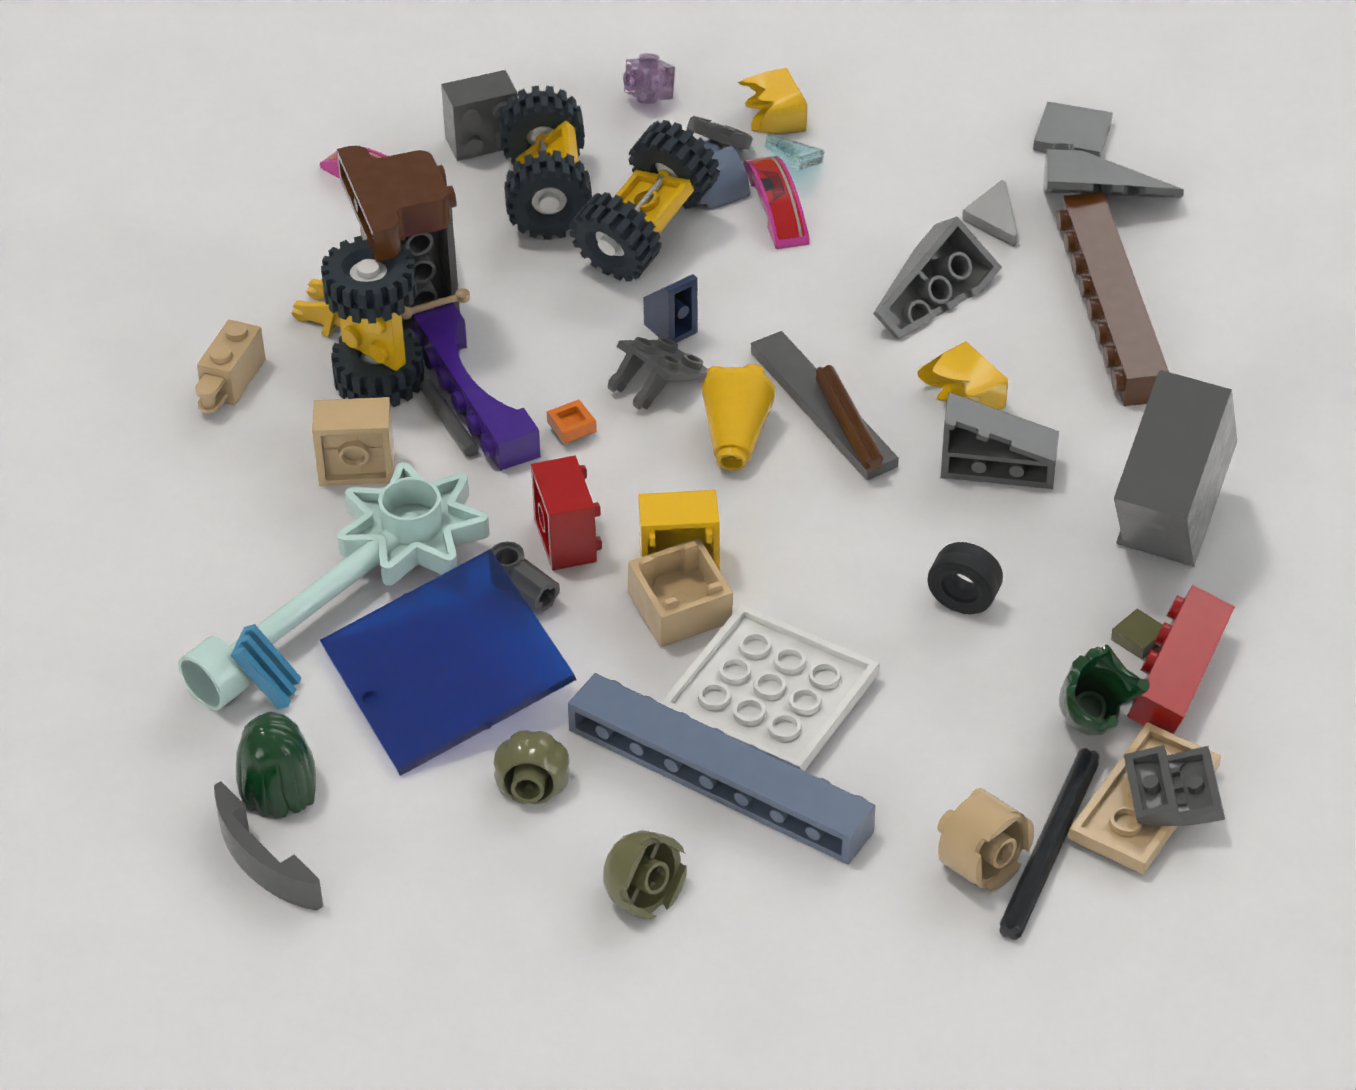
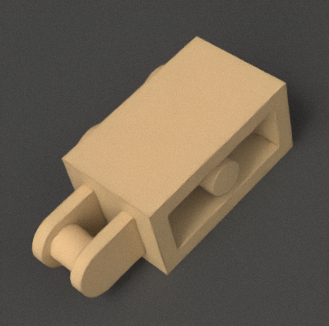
M228 319L197 364L199 382L195 387L196 394L200 397L198 408L201 412L206 414L214 413L219 410L223 403L235 405L266 360L260 326Z

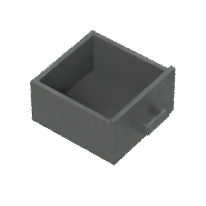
M1159 369L1113 498L1120 526V532L1116 541L1118 545L1195 566L1237 445L1232 389Z

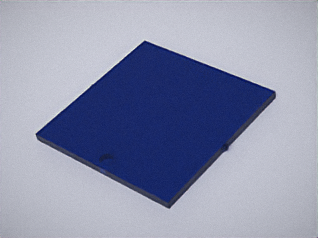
M491 549L422 586L404 593L392 602L320 639L324 650L400 776L474 735L490 729L498 722L576 680L575 674Z

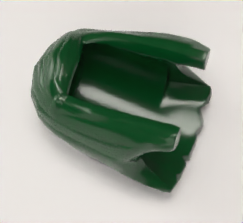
M1106 644L1102 648L1097 646L1096 648L1089 649L1085 656L1080 655L1072 662L1071 668L1060 689L1059 707L1070 726L1086 735H1103L1117 727L1121 705L1145 694L1150 688V682L1147 679L1139 678L1126 669L1109 645Z
M267 712L249 721L242 731L236 753V782L241 801L245 804L247 811L252 812L257 809L260 816L268 817L272 814L277 819L286 817L289 810L293 813H299L301 810H305L307 805H313L316 770L312 751L298 725L283 714Z

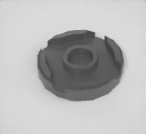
M690 117L686 129L689 128L696 134L730 146L746 150L750 149L753 140L750 134L727 125L724 126L711 122L712 120L706 118Z

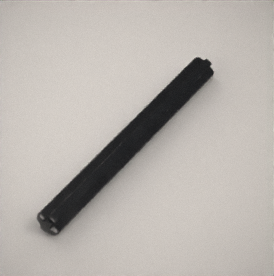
M1082 748L1078 751L1000 921L999 932L1003 937L1017 940L1022 936L1069 832V828L1097 770L1100 758L1098 752L1090 751L1087 748Z

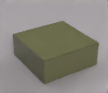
M1136 609L1112 629L1111 640L1138 658L1143 659L1149 654L1151 649L1154 650L1158 647L1153 642L1163 624L1141 610Z

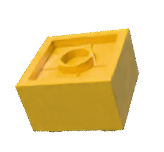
M716 490L638 494L640 558L700 538L720 570V521Z

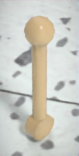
M462 288L458 289L454 295L414 307L404 306L405 312L401 314L402 319L408 320L413 314L456 301L466 303L470 300V292Z

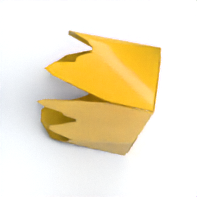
M787 68L766 71L738 82L741 86H749L751 90L756 92L745 102V106L761 109L752 119L751 130L772 134L806 131L807 102Z
M967 341L942 353L917 371L918 377L925 384L943 388L937 396L938 400L947 401L948 393L950 392L998 410L1006 407L1008 378Z

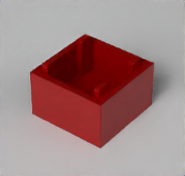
M576 455L531 464L534 521L552 571L597 562V551L602 549V540L600 536H596L595 517L601 515V507L598 502L593 503L585 482L587 478L585 465H579Z

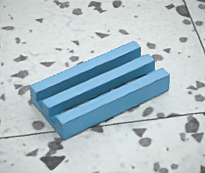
M255 624L245 626L230 656L277 709L289 707L291 700L288 697L295 694L296 688L293 685L300 683V675Z

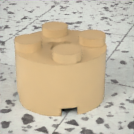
M982 788L975 789L955 811H946L940 818L937 826L938 831L942 833L938 846L939 860L981 889L985 887L989 891L1002 887L1014 877L1022 866L1016 860L1023 849L1027 852L1030 851L1034 840V825L1032 821Z

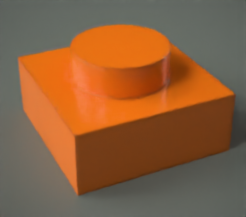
M579 399L546 411L547 423L563 444L597 432L595 418Z

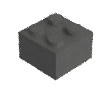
M506 70L441 84L445 138L456 160L459 161L503 151L500 144L498 123L499 117H501L500 110L503 105L507 106V99L511 96L518 99V92Z

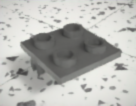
M636 337L635 340H619L616 347L625 352L626 355L617 372L609 379L608 389L613 393L616 390L622 392L646 362L653 369L642 390L635 395L633 406L638 410L641 407L647 410L669 381L704 380L708 368L703 366L704 362L702 359L682 352L677 348L678 344L675 341L666 337H658L657 340H648L642 337Z

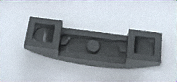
M222 781L215 784L214 795L221 833L229 852L242 870L265 890L289 903L316 911L323 907L320 879L295 854L280 863L249 832L245 804Z

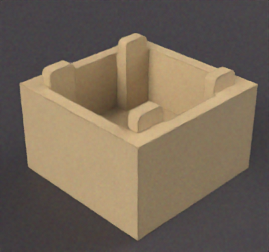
M389 397L314 400L312 434L319 486L390 483L395 469V448Z
M700 538L628 562L627 592L660 648L721 627L731 617L733 591Z

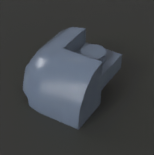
M715 140L705 141L706 143L703 146L706 149L711 148L714 152L711 158L718 160L719 166L717 169L720 170V175L699 204H706L708 210L748 197L750 192L745 166L733 146L723 148Z

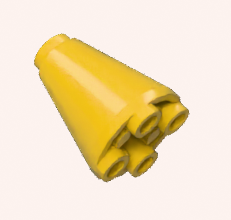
M748 364L743 368L712 366L708 368L706 378L703 381L702 396L713 453L717 459V464L721 468L740 470L746 466L747 461L751 458L775 401V385L769 377L765 376V369L760 365Z

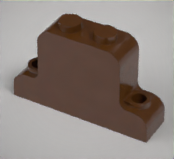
M348 146L337 149L341 183L376 262L397 257L401 252L400 241H405V237L442 230L450 225V208L457 206L455 191L452 185L447 186L443 165L437 166L431 153L416 150L373 158L369 151L362 146Z

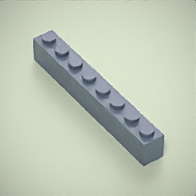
M594 673L568 702L570 731L849 865L874 833L876 805L867 801L864 797L847 792L831 784L826 779L811 775L795 767L790 762L777 759L754 745L746 744L725 734L720 729L707 726L684 712H678L657 702L650 696L637 693L616 680H610Z

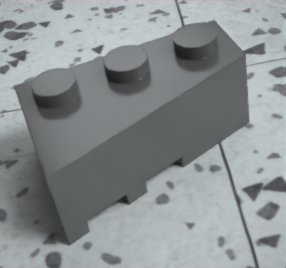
M949 392L944 420L940 478L1053 489L1059 431Z

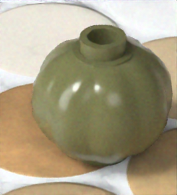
M518 731L510 739L501 743L495 752L493 764L495 767L494 778L496 784L505 794H508L512 800L518 803L542 804L548 802L553 796L561 793L568 784L570 776L568 751L562 743L556 741L547 732Z

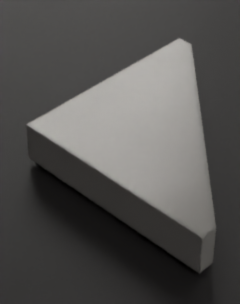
M1001 180L964 208L962 219L1011 245H1015L1017 240L1016 226L1005 181Z

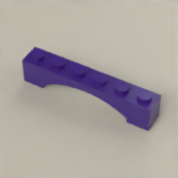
M454 303L413 314V327L409 328V330L413 332V338L417 336L420 340L423 359L429 370L434 369L440 388L443 392L448 391L451 395L455 411L458 414L462 413L464 415L467 428L472 436L477 435L485 457L487 459L492 458L500 471L540 458L539 429L525 408H512L490 396L479 387L463 366L459 354L461 349L467 348L465 319Z

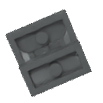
M1165 745L1123 754L1135 815L1139 824L1184 826L1225 820L1209 746L1167 755Z

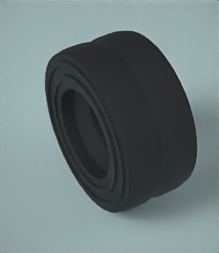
M954 542L945 546L938 553L929 570L927 582L932 595L943 606L962 614H978L988 609L993 603L1002 585L1003 571L996 558L984 548L972 543ZM957 574H960V575H963V576L969 578L972 582H969V581H966V580L962 579V578H961L960 576H958Z

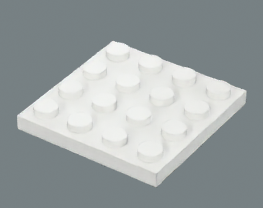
M741 604L660 703L678 712H684L707 726L720 729L725 734L741 742L754 745L761 751L782 761L790 762L795 767L805 771L878 676L880 663Z

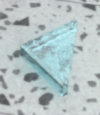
M768 134L765 142L767 149L793 169L802 170L823 162L825 153L823 149L774 134Z

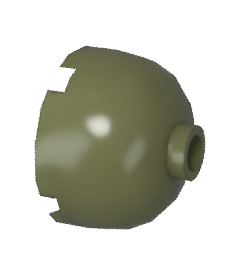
M645 830L623 836L610 850L603 868V883L610 899L627 913L644 919L657 917L651 913L662 904L668 910L682 891L687 875V866L681 864L679 853L680 851L685 854L683 846L667 835Z

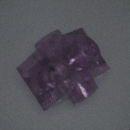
M651 53L640 54L637 59H627L623 75L624 92L636 97V100L640 103L649 104L655 103L658 100L673 99L675 66L659 60L658 55Z

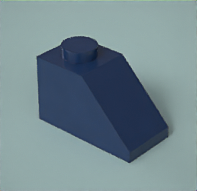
M694 274L643 297L644 325L657 337H666L678 343L698 333V278Z

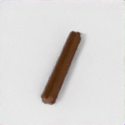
M831 365L818 367L815 379L863 467L870 472L874 469L879 470L883 466L882 460L884 457L836 370Z

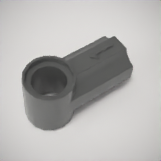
M506 541L500 542L491 548L489 553L492 586L497 591L515 594L534 610L540 609L543 612L553 605L555 598L560 593L559 583L525 559L524 550L519 544Z

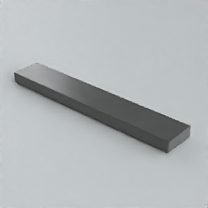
M783 331L751 342V353L866 480L898 468L899 457L866 422L865 424L884 458L882 460L883 466L879 470L874 469L870 472L863 467L815 379L817 368Z

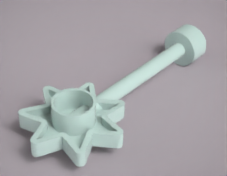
M402 462L396 466L390 483L383 489L348 488L345 491L347 511L356 520L337 534L340 555L347 558L256 626L274 644L379 563L382 582L385 585H394L418 564L446 577L456 576L458 574V564L455 546L485 539L490 534L488 514L464 505L469 497L467 475L457 473L430 482L421 478L409 463ZM210 636L178 661L179 672L188 689L203 705L212 710L221 709L249 687V676L230 656L238 640L229 646L221 639Z

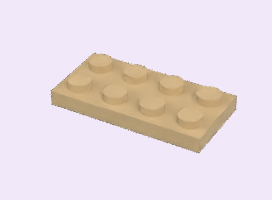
M1147 722L1124 754L1165 745L1167 755L1200 748L1201 746ZM1210 751L1216 772L1220 766L1221 755ZM1123 755L1069 828L1068 839L1144 875L1177 826H1156L1139 824L1137 822Z

